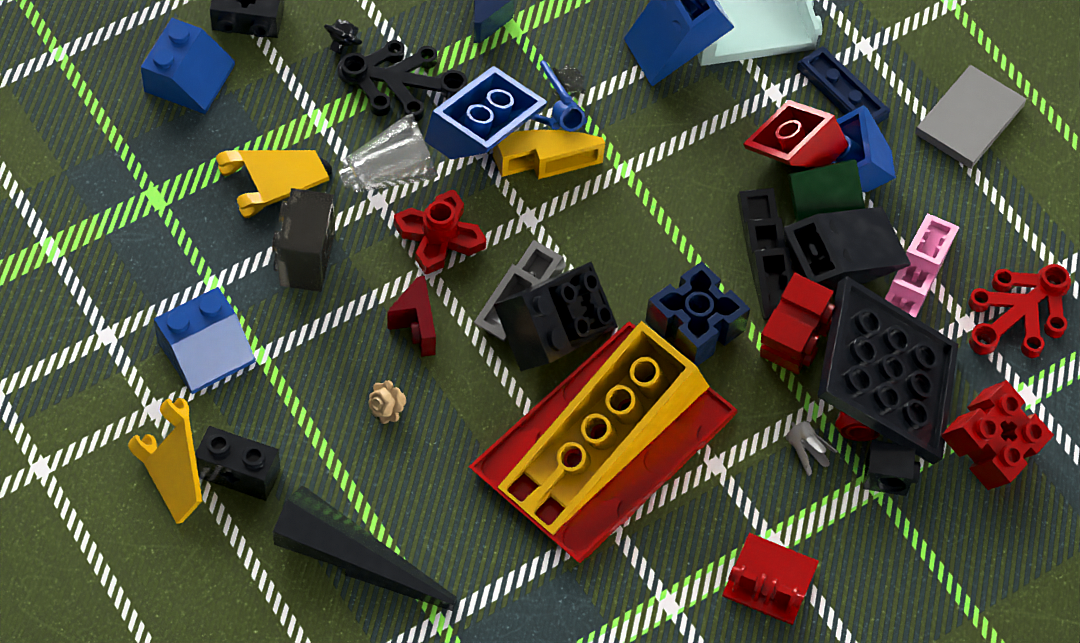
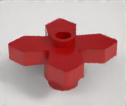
M453 189L436 196L435 201L424 212L411 207L394 215V226L402 239L420 242L416 250L415 260L424 274H430L444 267L448 249L470 256L486 248L487 239L477 224L459 222L464 212V203Z

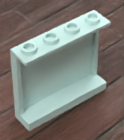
M718 0L735 28L698 53L697 56L700 66L814 50L818 36L822 35V21L820 16H815L813 0Z

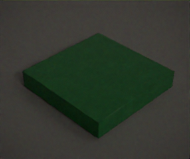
M856 159L787 173L796 222L816 214L865 209Z

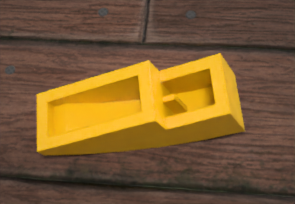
M564 130L515 131L493 147V157L501 177L534 169L538 179L603 163L605 141L602 137Z

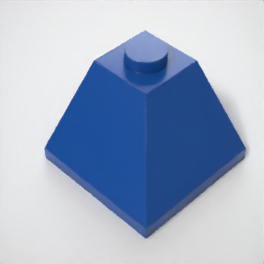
M863 105L836 119L849 146L832 163L856 159L862 192H869L895 179L892 150L868 108Z

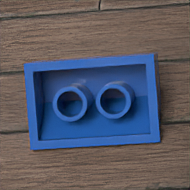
M492 66L432 111L424 141L451 160L485 154L545 108L547 101L495 66Z

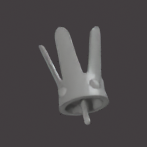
M804 421L797 425L791 422L793 428L787 433L786 440L796 449L807 475L810 476L812 470L804 448L822 466L828 467L830 463L824 454L826 452L825 447L833 453L838 451L815 433V429L812 428L809 421Z

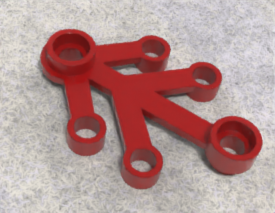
M1058 264L1047 265L1040 269L1037 274L1011 272L1008 269L997 270L992 279V287L998 292H989L986 289L977 288L972 291L968 304L975 312H985L989 306L1010 307V309L994 323H980L973 328L969 338V345L972 350L979 355L991 354L997 348L1000 337L1024 317L1025 338L1021 344V351L1029 358L1040 356L1045 342L1040 336L1038 304L1047 297L1049 317L1044 325V331L1052 338L1062 337L1068 326V322L1063 315L1062 296L1067 294L1071 286L1068 271ZM1004 278L1008 283H1002L998 279ZM1012 286L1034 288L1028 294L1006 293L1011 290ZM975 298H982L985 303H979ZM1051 323H1056V324H1058L1061 328H1060V329L1054 328V327H1052ZM978 340H984L987 342V344H983ZM1027 343H1033L1038 348L1033 349L1029 347Z

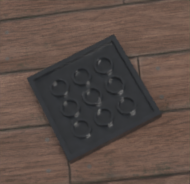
M848 276L838 282L834 302L835 308L831 319L818 398L898 445L916 448L915 455L934 465L943 459L945 440L941 437V434L947 429L959 344Z

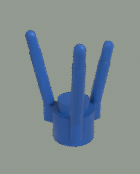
M542 60L540 65L558 92L561 100L554 104L552 118L536 114L530 120L548 125L553 130L562 127L568 132L576 131L587 123L585 113L565 91L547 62Z

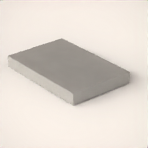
M970 65L916 127L915 134L972 169L1024 107L1026 98Z

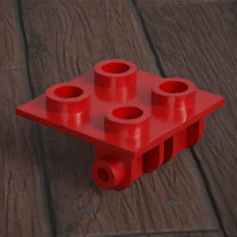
M749 532L735 566L733 565L722 596L793 625L819 561Z

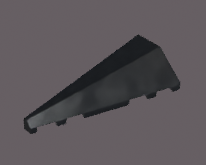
M301 486L287 499L273 530L274 545L344 568L346 576L453 611L457 602L455 595L308 488Z

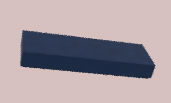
M824 46L798 61L797 69L844 115L864 105L868 108L876 124L889 117L890 109Z

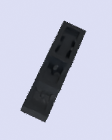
M774 188L739 191L737 197L754 285L763 319L769 320L793 276L790 249L785 245L782 219L777 214Z

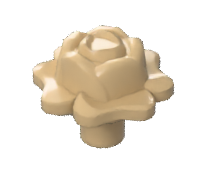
M390 380L384 383H375L373 386L374 392L369 395V408L375 417H379L382 424H387L389 421H398L399 412L403 411V406L406 404L405 395L399 388H393V383Z

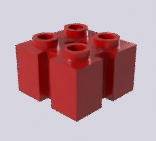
M794 272L781 296L777 308L774 309L761 333L762 345L760 347V356L799 375L803 365L810 367L818 351L816 346L820 339L819 335L826 337L830 330L832 314L835 305L831 304L834 291Z
M1007 380L985 388L967 406L970 412L958 416L941 434V437L959 457L968 454L974 461L969 469L987 490L1011 483L1028 464L1024 458L1036 455L1054 436L1036 413L1027 416L1023 412L1021 407L1025 401Z

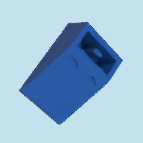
M650 0L624 37V40L649 83L654 86L735 27L718 0Z

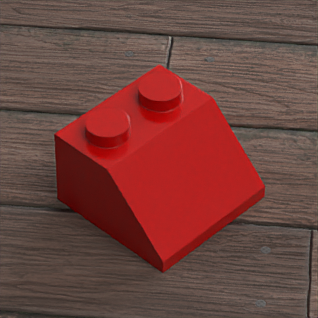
M791 100L783 104L743 143L747 150L791 166L805 167L831 164L849 146L835 115Z

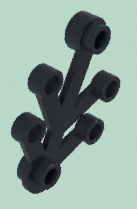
M398 40L387 42L385 47L366 57L360 53H349L338 64L339 78L347 84L359 86L370 100V109L374 115H387L391 109V100L387 94L380 93L372 80L385 83L404 107V117L410 122H417L423 118L424 105L420 100L415 99L405 86L441 92L446 99H449L467 86L466 75L458 70H449L441 78L409 73L419 67L424 69L433 68L437 64V51L432 46H423L417 53L404 59L405 47ZM391 50H398L399 52H398V53H391L390 51H391ZM423 56H431L432 58L424 59ZM385 61L396 63L388 68L376 67ZM377 103H384L385 105H384V106H377V105H375V104H377ZM415 108L419 111L410 112L409 109Z

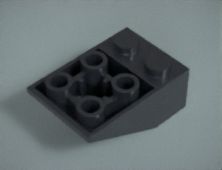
M882 206L816 214L783 227L785 245L790 249V256L798 274L834 291L833 296L836 295L838 282L847 276L862 285L911 266Z
M592 261L494 304L520 371L549 364L618 327Z

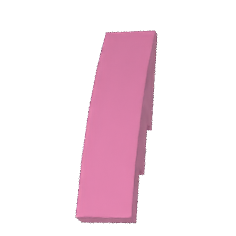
M927 213L906 252L911 266L898 270L885 300L916 318L959 227Z

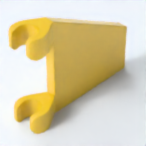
M231 150L221 152L216 156L219 164L218 168L223 176L231 175L245 165L258 191L255 193H245L237 198L239 211L244 218L256 215L270 204L329 181V176L315 150Z
M178 398L174 403H172L171 399H166L160 406L161 414L175 428L158 447L156 439L151 434L145 435L142 440H140V436L135 435L128 443L132 454L144 463L177 524L183 523L202 502L189 420V406L183 398Z

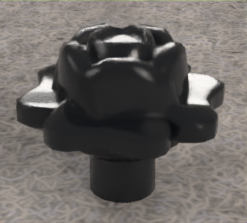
M337 19L333 25H324V28L330 33L329 35L333 40L329 48L330 50L341 55L345 46L362 44V41L357 38L359 29L354 24L346 20Z

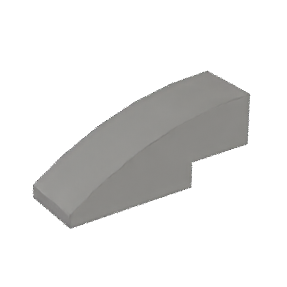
M533 240L518 264H512L474 321V324L505 342L507 337L494 304L560 275L566 267L564 257Z

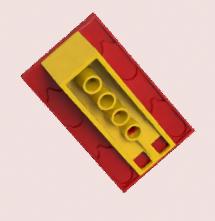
M629 321L468 467L577 562L581 563L620 525H623L666 481L670 480L699 449H702L738 413V410L710 388L698 367L642 321L637 326Z

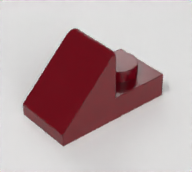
M425 276L417 277L387 312V328L392 330L410 327L412 343H419L421 357L436 355V334Z

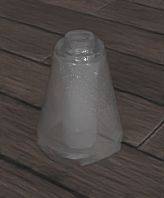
M413 113L404 116L342 160L344 167L338 169L345 188L353 187L355 193L427 181L438 177Z

